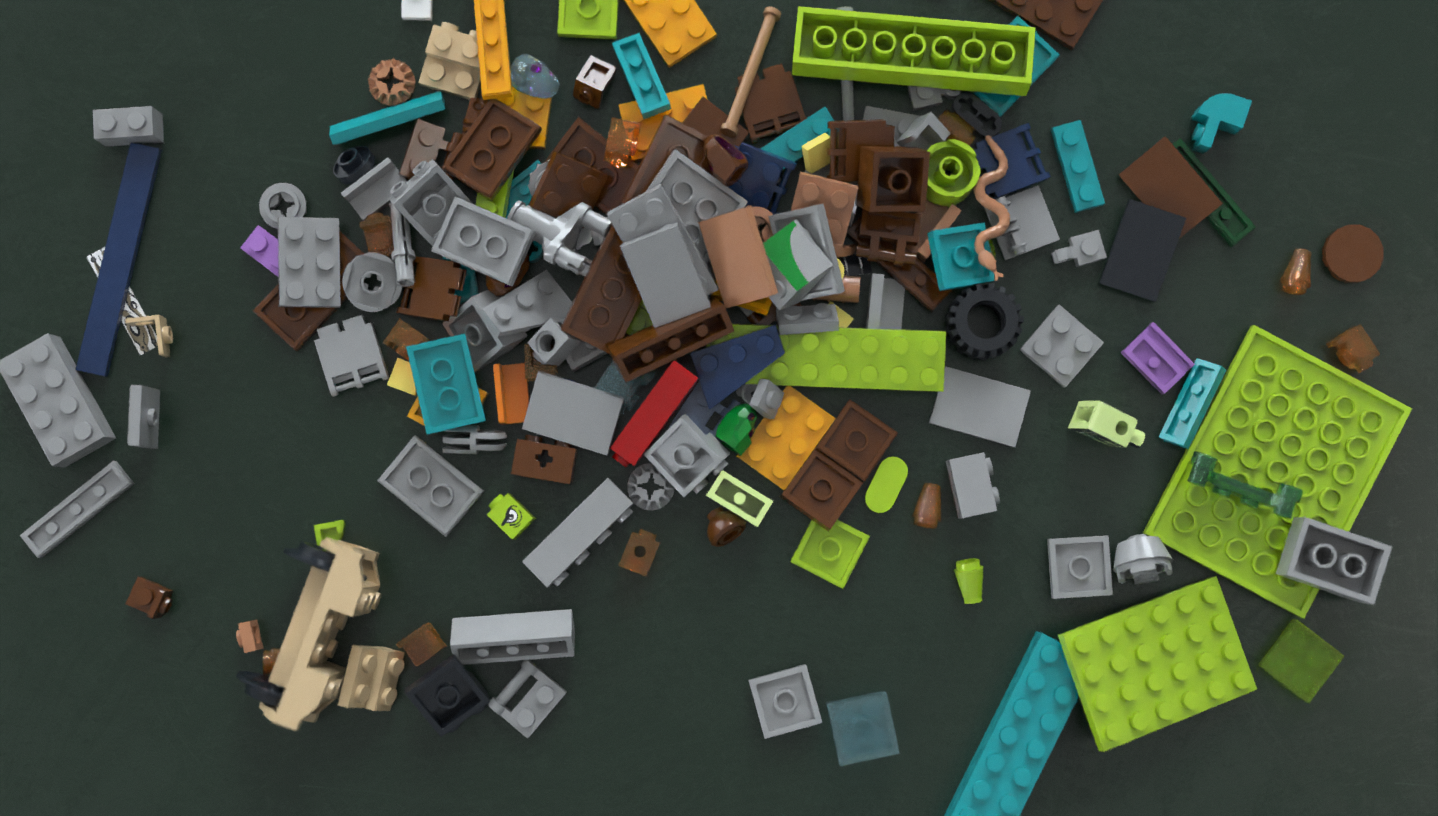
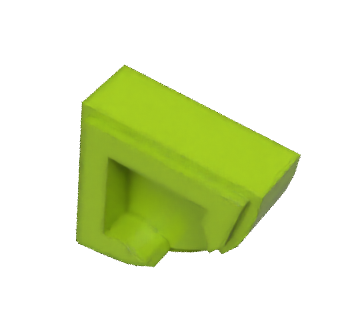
M345 520L314 525L317 545H320L321 541L325 540L326 537L342 540L345 532Z

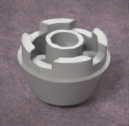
M1137 534L1117 544L1113 572L1117 573L1118 582L1121 584L1125 583L1126 579H1134L1135 584L1154 582L1159 580L1158 574L1165 572L1166 575H1172L1171 563L1173 559L1159 537Z

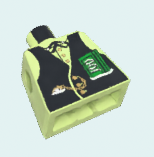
M1079 401L1068 426L1073 431L1112 447H1127L1130 445L1138 449L1145 439V433L1135 429L1137 425L1136 418L1101 401Z

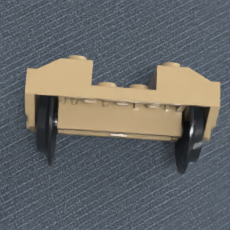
M328 537L322 540L320 545L301 541L298 549H284L283 552L288 556L310 564L312 567L271 676L249 671H238L236 675L238 679L246 684L244 692L254 699L261 701L258 708L264 711L263 715L272 722L295 731L299 730L302 721L316 722L320 712L339 697L347 668L331 663L327 659L328 657L332 658L338 646V641L335 640L339 629L343 630L348 616L354 617L368 614L371 612V609L376 610L382 594L378 592L380 588L377 566L380 553Z

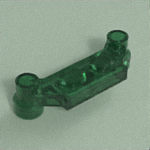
M1194 452L1190 462L1193 466L1187 482L1200 487L1210 486L1213 488L1212 493L1225 498H1229L1230 494L1241 498V504L1258 509L1259 505L1274 508L1273 514L1291 519L1296 503H1300L1303 490L1280 483L1276 494L1215 472L1217 458L1201 452Z

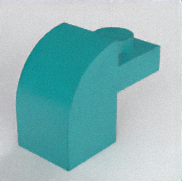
M1229 93L1217 94L1207 99L1196 109L1191 117V120L1201 123L1196 125L1192 134V140L1195 141L1192 150L1202 154L1208 151L1213 144L1217 129L1234 135L1243 129L1252 101Z

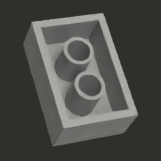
M1294 517L1276 574L1362 604L1374 605L1392 546L1307 517Z

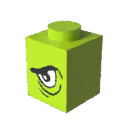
M507 493L505 496L499 494L489 504L492 510L487 516L512 540H516L536 519L510 493Z

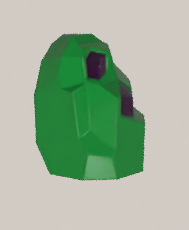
M747 403L737 405L725 415L717 427L715 438L739 456L752 443L751 437L755 432L754 424L757 419L755 409Z

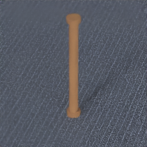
M766 7L763 16L765 18L726 123L721 125L720 132L728 137L737 136V125L775 22L780 20L781 12L774 7Z

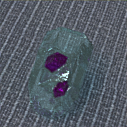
M522 54L515 58L510 70L512 86L516 90L536 98H551L558 93V79L544 62L528 54Z

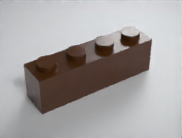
M713 296L709 298L710 308L657 328L651 325L607 346L618 373L625 382H628L734 332L724 304Z

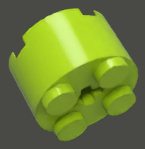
M956 139L937 142L927 150L930 152L926 199L940 206L950 207L952 204L955 206L966 199L976 185L981 172L975 151L968 144ZM946 170L951 172L950 176L945 174Z

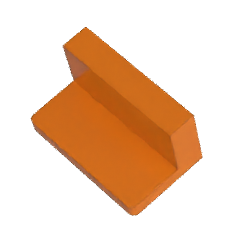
M526 363L510 365L493 364L499 424L524 423L530 401Z

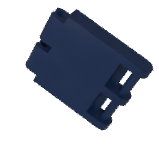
M1029 123L991 137L1001 150L1004 151L1008 160V170L1006 175L999 181L986 186L985 192L988 196L994 194L995 199L1051 178L1049 172H1045L1039 157L1041 151L1039 147H1035L1029 132L1031 130ZM1022 133H1024L1030 151H1027V148L1021 136ZM982 140L975 143L974 151L977 155L976 158L980 165V171L984 170L985 173L996 170L999 166V161L995 158L987 141ZM1032 157L1035 160L1040 175H1037L1035 171V168L1031 161Z
M744 142L741 143L740 147L734 145L745 155L749 162V167L736 183L727 187L748 201L745 207H762L769 210L772 214H778L776 210L782 194L786 195L788 188L785 186L791 171L795 170L797 163ZM783 167H785L786 170L784 172L781 183L777 184ZM777 192L772 207L770 209L768 208V206L770 204L773 193Z

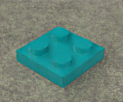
M985 223L932 230L927 233L939 291L995 281L994 273L979 263L978 254L974 246L977 235L986 229ZM986 241L984 248L991 253L989 241Z

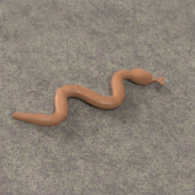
M987 135L985 140L995 158L999 161V166L996 170L980 176L973 191L976 200L983 207L995 213L999 218V222L997 225L980 232L975 239L974 246L978 254L979 263L994 273V280L997 281L998 277H1003L1004 275L997 272L996 260L989 251L985 250L984 243L1006 232L1010 226V214L1004 205L986 194L985 188L1006 175L1008 160L1004 151L1001 150L990 135Z

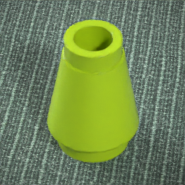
M971 558L957 561L954 573L965 604L982 602L983 566L980 565V560Z

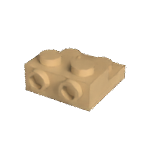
M442 22L441 26L433 25L425 50L427 54L418 83L420 86L468 100L470 98H477L481 86L477 32L470 30L469 35L458 32L459 27L448 22Z
M352 645L338 705L346 708L390 711L392 704L397 698L396 686L399 675L404 669L403 657L405 652L380 646Z

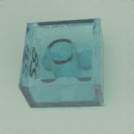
M884 690L826 702L840 766L900 754L888 696Z

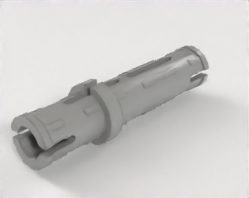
M390 202L394 247L391 259L395 262L396 285L408 287L415 283L413 270L415 251L411 247L410 224Z

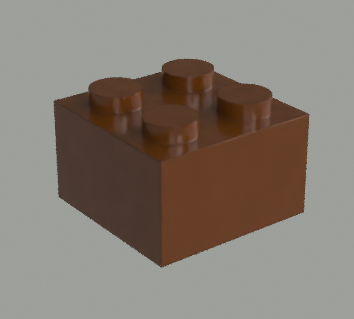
M861 146L856 206L869 212H925L930 152L918 147Z

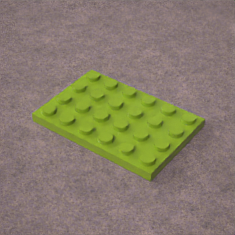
M1217 576L1208 577L1058 635L1098 751L1105 752L1257 690Z

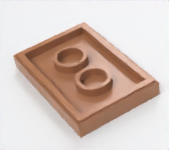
M751 206L698 222L725 309L778 293Z

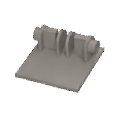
M1039 185L1006 198L1003 196L996 199V201L1005 206L1010 214V226L1004 234L996 237L1005 260L1060 240ZM984 207L991 226L997 225L999 222L998 216Z

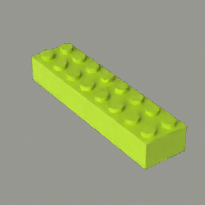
M798 6L792 75L1026 96L1032 84L1036 27Z

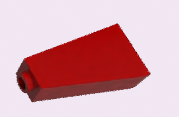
M673 360L610 447L615 452L612 458L624 467H627L629 463L635 467L698 383V377Z

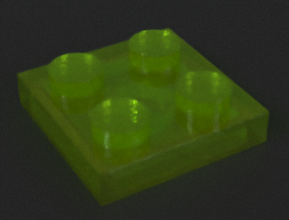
M1293 618L1257 666L1305 703H1310L1344 658V655L1298 619Z

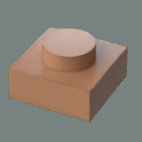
M258 620L239 623L236 637L240 648L243 647L244 653L264 649Z

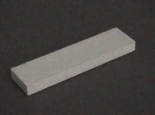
M112 461L24 531L20 537L37 558H43L133 486L134 482L117 461Z

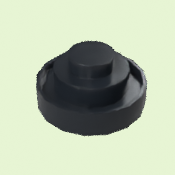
M366 146L349 148L338 157L333 167V173L342 184H353L373 169L375 156Z

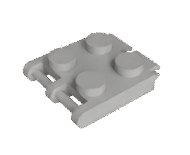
M364 315L342 321L345 329L342 332L337 323L317 329L320 339L314 340L332 397L339 395L338 392L352 387L362 388L365 383L380 378L383 381L389 379L373 324L371 322L366 324ZM377 371L380 372V373H377V374H374V375H370V376H367V377H364V378L361 377V376H364V375H367V374L375 373V372H377ZM351 379H354V381L336 386V384L344 383Z

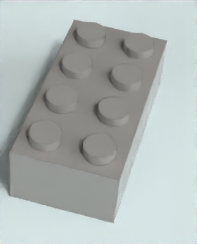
M47 333L0 360V373L52 466L65 468L116 439L80 371L76 370V364L61 337Z

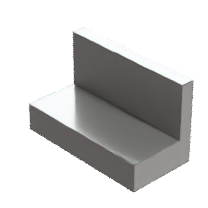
M387 157L341 192V194L352 205L362 220L366 222L389 205V198L392 196L390 193L391 189L398 182L404 181L407 183V180L398 175L399 170Z
M873 273L871 275L866 328L901 329L905 288L895 279L884 278V274Z

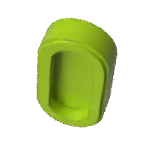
M888 457L879 464L865 493V503L871 511L884 513L894 505L908 475L907 465L902 459Z

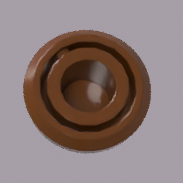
M722 507L712 510L707 516L709 519L707 527L708 538L711 545L715 547H721L734 541L746 528V521L732 511H724Z

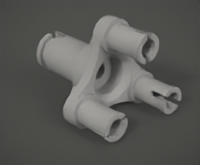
M519 200L514 204L507 217L511 221L536 231L533 240L542 245L545 261L553 265L557 263L559 267L567 271L571 270L575 274H581L584 277L593 261L578 254L576 249L582 227H586L605 237L612 224L609 219L592 211V207L583 202L561 216L554 218L529 205L526 206L524 202Z

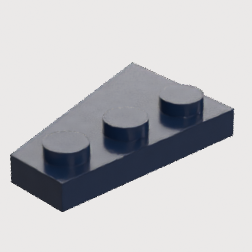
M775 324L690 353L709 410L786 352Z

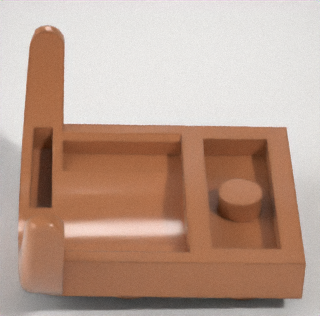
M800 171L791 210L824 203L836 257H846L854 254L857 245H844L858 186Z

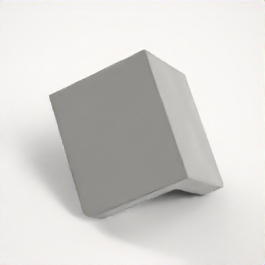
M932 112L917 117L897 140V143L900 147H918L927 151L931 145L945 141L950 132Z

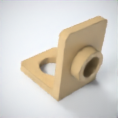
M152 315L125 319V323L132 327L155 324L159 355L165 358L170 357L169 344L173 343V333L171 327L167 326L165 317Z

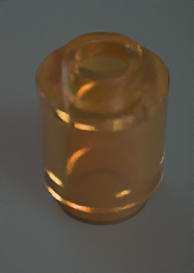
M946 109L939 116L938 120L950 132L945 141L956 139L970 146L976 139L973 135L976 129L955 111L952 113Z

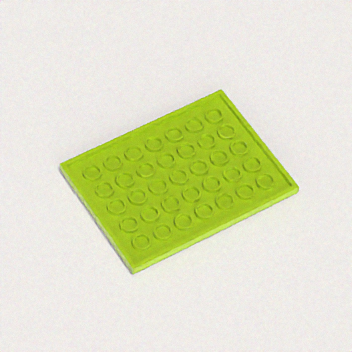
M1252 325L1218 387L1189 449H1186L1148 521L1143 534L1159 537L1163 544L1172 550L1304 619L1319 589L1276 574L1293 518L1307 517L1349 532L1412 408L1271 333Z

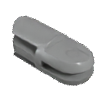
M466 425L444 430L446 432H470V434L443 435V443L468 444L470 447L445 446L442 453L478 454L479 450L500 451L506 448L507 443L480 441V439H505L507 435L501 430L480 429L479 425Z

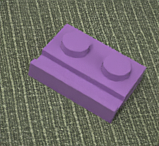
M1154 322L1150 323L1121 352L1161 395L1165 394L1195 365Z

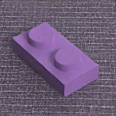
M258 225L240 248L278 276V239Z

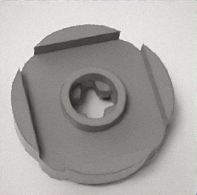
M368 252L357 255L348 263L344 270L342 286L346 297L360 310L367 312L381 311L396 302L401 294L402 287L396 285L395 263L383 254ZM371 274H376L377 280L381 281L380 287L375 286L373 290H368V284L364 283L365 277L370 278Z

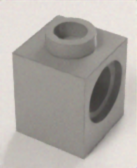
M550 317L527 342L534 350L533 356L543 365L560 366L582 342V340L561 330V325L564 321L562 319ZM554 338L555 346L551 349V341Z

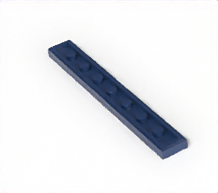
M130 143L78 357L77 371L108 377L162 150L159 148Z

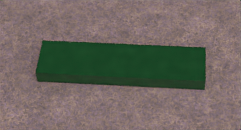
M1179 138L1173 143L1174 147L1223 203L1206 218L1230 247H1233L1254 230L1256 226L1183 140Z

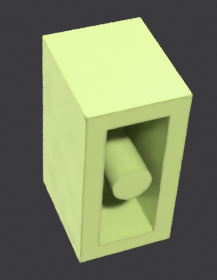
M723 470L706 495L756 527L759 526L773 503L771 499Z

